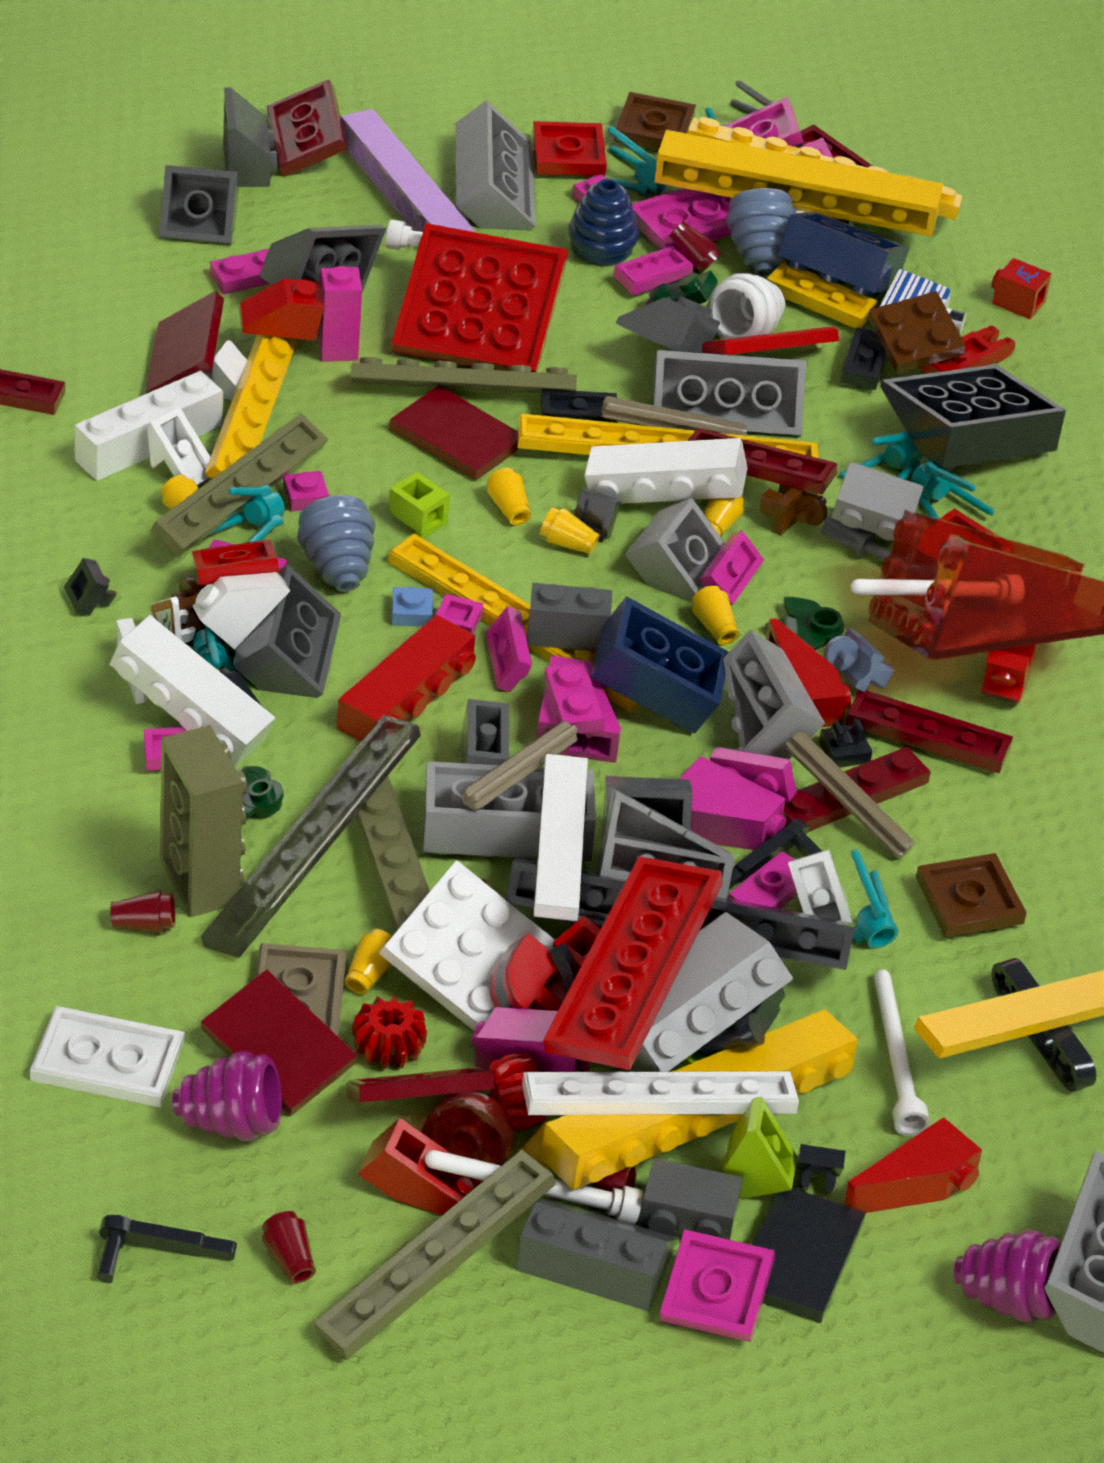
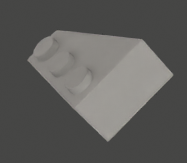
M750 630L723 658L728 697L735 705L736 717L731 720L733 730L739 735L740 748L737 751L790 759L792 755L785 748V744L790 737L802 731L811 738L825 724L786 654L780 647Z
M612 787L597 865V872L600 876L627 880L638 857L641 856L721 871L723 884L716 897L727 899L735 860L734 855Z

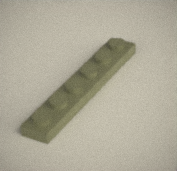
M361 357L359 363L352 362L351 383L418 387H437L440 385L444 388L542 393V389L576 391L577 375L568 374V369L560 367L546 368V373L531 372V367L523 365L509 366V371L494 370V365L486 363H474L471 369L457 368V363L436 361L434 362V367L419 366V361L412 359L397 360V365L382 364V359L376 357Z
M300 413L159 518L152 526L151 531L177 557L181 556L243 509L254 497L229 494L231 487L258 488L263 485L272 487L321 450L328 441V438Z
M385 766L344 771V785L396 933L429 894L430 890Z
M523 1150L519 1151L313 1322L317 1334L348 1360L555 1186L553 1174Z

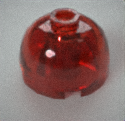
M463 1091L451 1094L433 1108L421 1129V1133L451 1154L500 1166L507 1162L514 1146V1127L507 1110L498 1100L485 1093Z

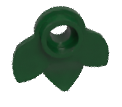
M784 597L783 604L787 616L779 620L814 650L819 649L824 643H829L836 636L843 635L845 625L840 613L835 609L821 607L817 602L809 599ZM768 623L765 624L766 631L768 629Z
M245 766L241 770L245 775L248 789L247 794L243 795L242 802L246 819L252 815L268 817L278 812L282 807V800L284 798L281 784L271 780L270 772L263 767Z

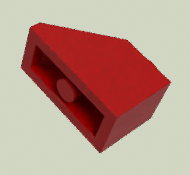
M284 278L240 302L239 316L242 333L315 340L324 310L321 282Z

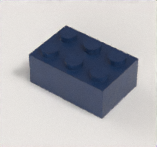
M815 211L791 214L777 255L788 259L786 264L803 271H807L808 267L820 271L819 277L826 281L839 283L840 280L853 284L851 290L862 295L872 296V293L882 294L883 291L889 290L898 270L903 269L910 248Z
M626 596L602 626L591 678L600 682L603 686L613 689L635 701L638 705L665 717L673 724L695 734L720 704L726 675L723 658L729 652Z

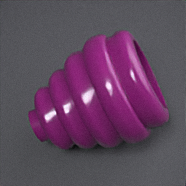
M238 1051L229 1056V1058H219L211 1066H204L198 1069L196 1074L186 1075L182 1079L180 1088L174 1089L172 1093L174 1113L176 1116H182L185 1124L189 1127L196 1128L200 1126L205 1132H216L225 1139L236 1137L240 1141L250 1142L261 1135H269L277 1130L282 1112V1093L277 1068L273 1060L267 1055L258 1054L254 1056L249 1051Z
M1023 1230L1019 1234L1005 1233L999 1239H987L982 1245L972 1244L966 1249L964 1256H958L955 1261V1282L962 1285L963 1292L968 1298H978L983 1306L994 1307L1000 1315L1013 1316L1015 1320L1021 1322H1035L1038 1318L1051 1319L1056 1315V1311L1044 1287L1061 1242L1055 1237L1044 1236L1039 1231Z

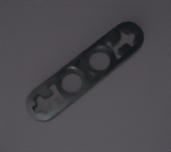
M1018 958L996 963L992 967V982L999 996L1039 987L1034 977ZM1068 1025L1027 1035L1068 1091L1074 1092L1095 1084L1096 1068L1094 1062Z

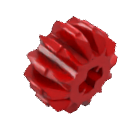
M395 995L390 1001H384L376 996L373 1005L362 1003L359 1014L355 1016V1021L352 1023V1035H354L356 1053L364 1055L367 1065L376 1061L381 1062L384 1070L392 1063L403 1069L407 1060L417 1061L421 1049L424 1048V1044L427 1042L428 1031L426 1030L423 1011L415 1010L412 1000L404 1003L398 1002Z
M513 1053L492 1061L488 1071H491L494 1075L495 1089L490 1090V1097L493 1102V1110L496 1111L498 1121L507 1131L517 1129L521 1131L542 1123L546 1115H528L522 1087L524 1072H538L537 1063L527 1053L518 1055Z

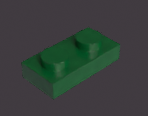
M711 270L698 275L690 273L677 283L671 285L664 283L655 287L649 293L650 298L645 305L664 297L677 302L680 296L698 304L705 303L716 287L718 280Z

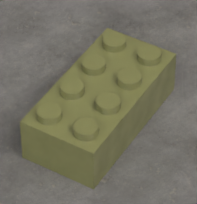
M211 725L161 738L160 861L190 917L239 904L240 885L244 884V874L240 865V859L245 854V844L241 831L242 825L246 824V813L242 802L243 795L247 794V782L243 771L235 769L232 764L227 743L224 740L219 741Z

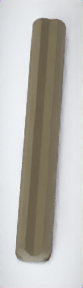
M611 396L605 397L601 408V415L606 419L636 425L694 431L700 428L716 433L747 436V425L744 423Z
M567 721L560 722L462 791L464 797L462 799L463 805L465 807L469 806L472 811H478L544 765L546 754L558 755L577 741V727L575 725L571 726Z
M799 731L790 737L785 744L786 750L896 858L905 856L912 849L914 840L804 732Z

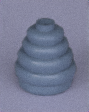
M760 188L740 192L730 199V210L726 215L727 227L731 230V239L737 244V251L743 256V263L747 268L753 269L754 274L759 276L770 275L775 268L785 261L784 257L777 254L790 216L796 213V209L792 206L791 196L782 190Z
M350 495L328 496L308 504L300 512L297 534L298 542L305 550L306 557L313 563L314 568L322 575V579L327 585L336 587L338 591L342 592L356 589L368 574L369 568L367 565L370 563L371 551L374 545V519L368 512L364 502Z

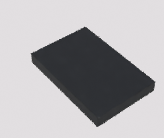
M792 1188L790 1191L775 1193L752 1244L753 1246L771 1249L775 1252V1259L763 1302L821 1323L862 1229L866 1213Z

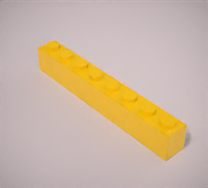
M666 130L659 148L654 181L655 183L731 198L740 192L751 189H778L785 191L791 196L792 206L799 211H815L828 217L932 237L943 190V183Z
M823 1009L767 1032L763 1045L749 1049L743 1043L672 1072L789 1071L791 1072L796 1093L800 1095L808 1093L814 1088L835 1079H841L851 1073L858 1038L829 1012ZM743 1114L565 1115L545 1123L540 1158L572 1190H575L592 1182H598L604 1177L627 1167H633L641 1161L660 1153L669 1152L675 1147L693 1139L704 1137L710 1132L733 1122H739Z

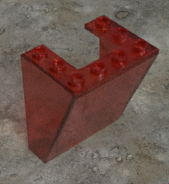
M909 510L904 511L902 519L895 526L894 544L890 556L883 562L881 577L882 579L935 581L928 587L926 596L874 595L869 604L870 616L868 621L931 660L1104 634V581L1081 575L1084 567L1083 563L1064 554Z

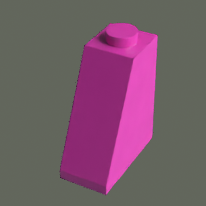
M345 266L321 268L319 282H321L324 310L317 331L321 362L358 361L362 306V285L358 267Z
M551 656L549 667L585 663L604 717L603 731L576 734L577 741L559 753V755L616 763L621 727L602 684L591 678L592 661ZM546 686L538 721L537 738L559 724Z
M702 756L679 778L690 780L693 791L690 830L714 844L756 850L785 827L786 817L783 816L786 798Z
M495 1007L486 1022L480 1021L471 1039V1045L476 1047L474 1066L484 1070H488L492 1061L516 1053V1055L527 1053L537 1063L538 1072H589L590 1062L545 1052L543 1039L558 1011Z

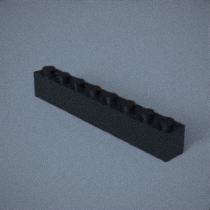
M521 857L513 860L506 901L510 904L534 908L537 875L536 860ZM581 869L578 915L605 921L626 880L600 876L597 872ZM716 897L701 926L702 929L721 914L727 912L768 940L779 957L846 970L856 923L730 898Z

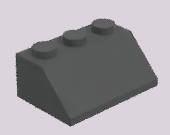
M380 224L307 228L271 243L270 249L265 256L260 277L271 285L284 278L319 282L321 268H335L338 266L358 267L363 292L386 227Z
M287 564L279 569L278 574L283 578L290 592L239 644L233 666L244 678L248 679L261 691L318 698L324 692L341 613Z
M546 1197L534 1203L520 1235L517 1271L649 1311L675 1247L677 1237L622 1222L606 1215Z

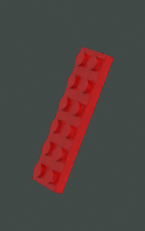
M638 857L543 1039L546 1053L628 1070L631 1069L723 884L721 871Z

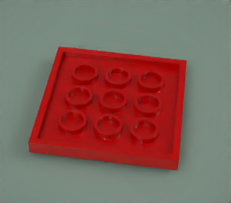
M425 223L392 339V352L439 361L455 362L470 367L474 363L494 365V370L509 371V366L523 365L531 367V372L538 373L568 259V249Z

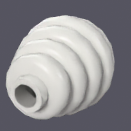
M737 273L723 279L713 290L707 308L712 310L709 317L721 322L716 332L721 339L770 334L776 328L783 315L785 298L782 291L768 280L758 275Z

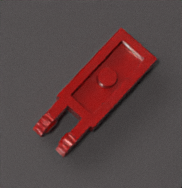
M990 325L987 328L985 327L977 332L972 331L961 337L966 345L964 355L922 366L920 369L928 374L990 365L1010 357L1015 350L1016 343L1008 337L997 341L1000 331Z

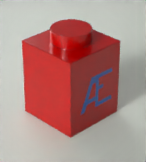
M1012 258L1003 269L999 268L993 277L991 287L995 291L992 304L1031 319L1046 302L1052 273Z

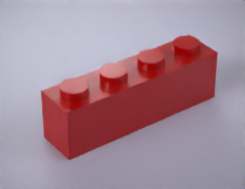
M436 614L338 699L337 729L375 751L388 739H394L406 723L413 717H419L431 701L437 696L444 695L450 685L461 675H466L470 672L476 661V655L474 654L476 635Z

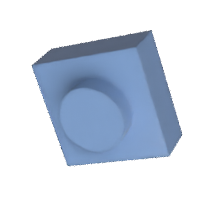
M393 587L392 625L423 627L432 619L433 589Z

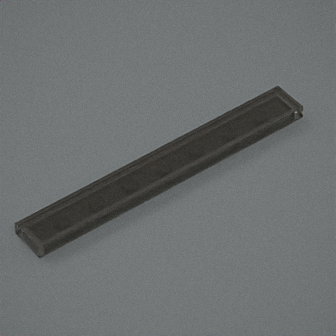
M383 715L201 935L204 947L237 958L242 956L421 736L418 724Z

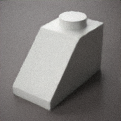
M277 572L219 577L214 584H208L199 592L193 608L200 621L232 648L236 649L290 590Z

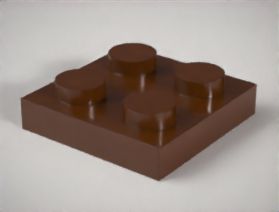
M629 92L616 130L638 146L659 150L666 130L688 133L695 116L696 104Z
M937 291L873 308L869 311L868 319L896 374L964 355L966 345Z
M996 853L918 866L916 879L945 938L1024 924L1027 912Z

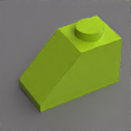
M762 1096L753 1098L730 1135L727 1154L722 1159L723 1173L743 1177L740 1192L742 1199L790 1191L793 1185L797 1154Z

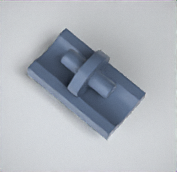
M847 628L845 636H836L831 639L824 650V658L836 667L837 671L855 688L864 692L869 684L884 689L894 673V668L889 663L882 661L884 656L857 631Z

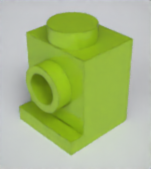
M415 472L406 479L398 481L390 488L388 512L416 531L415 534L424 539L448 524L450 494L419 472Z

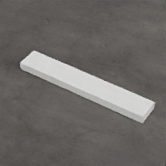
M546 754L534 916L570 921L578 920L588 758Z
M789 1071L524 1072L522 1081L528 1115L744 1114L752 1099L761 1096L772 1114H797L799 1104L791 1072Z

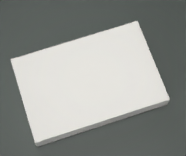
M55 1006L31 1066L30 1081L161 1108L184 1045L185 1032Z

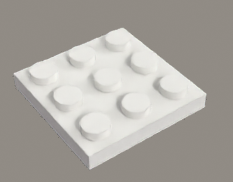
M456 860L379 954L474 1031L480 1021L486 1022L495 1008L490 996V978L496 964L508 947L527 933H530L549 951L553 948L555 940Z

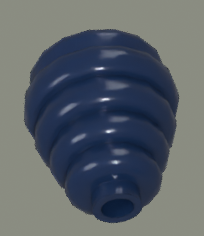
M603 179L591 185L587 193L582 197L580 204L577 205L568 226L573 252L580 259L600 266L615 265L630 257L637 243L639 229L628 192L613 179Z

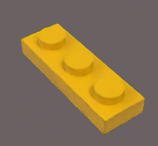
M785 261L766 279L782 291L785 300H790L811 309L815 313H820L855 329L856 327L862 328L869 321L870 309L877 308L878 301L859 294L837 283L826 281L809 271L793 268L787 265Z

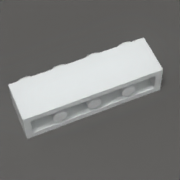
M198 371L75 424V461L98 481L150 458L147 424L180 406L197 436L221 427L223 390L202 371Z
M741 438L591 447L584 476L589 490L621 500L620 504L680 501L693 498V500L742 497L747 463Z
M151 615L119 641L109 664L123 679L130 681L146 694L155 705L163 708L180 722L185 730L189 731L211 725L219 741L224 740L227 743L234 767H237L265 740L276 718Z

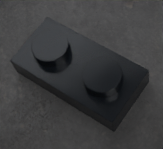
M856 327L840 382L860 388L877 389L887 354L875 331Z
M542 389L541 416L617 423L616 420L606 419L601 415V408L605 397L617 398V393Z

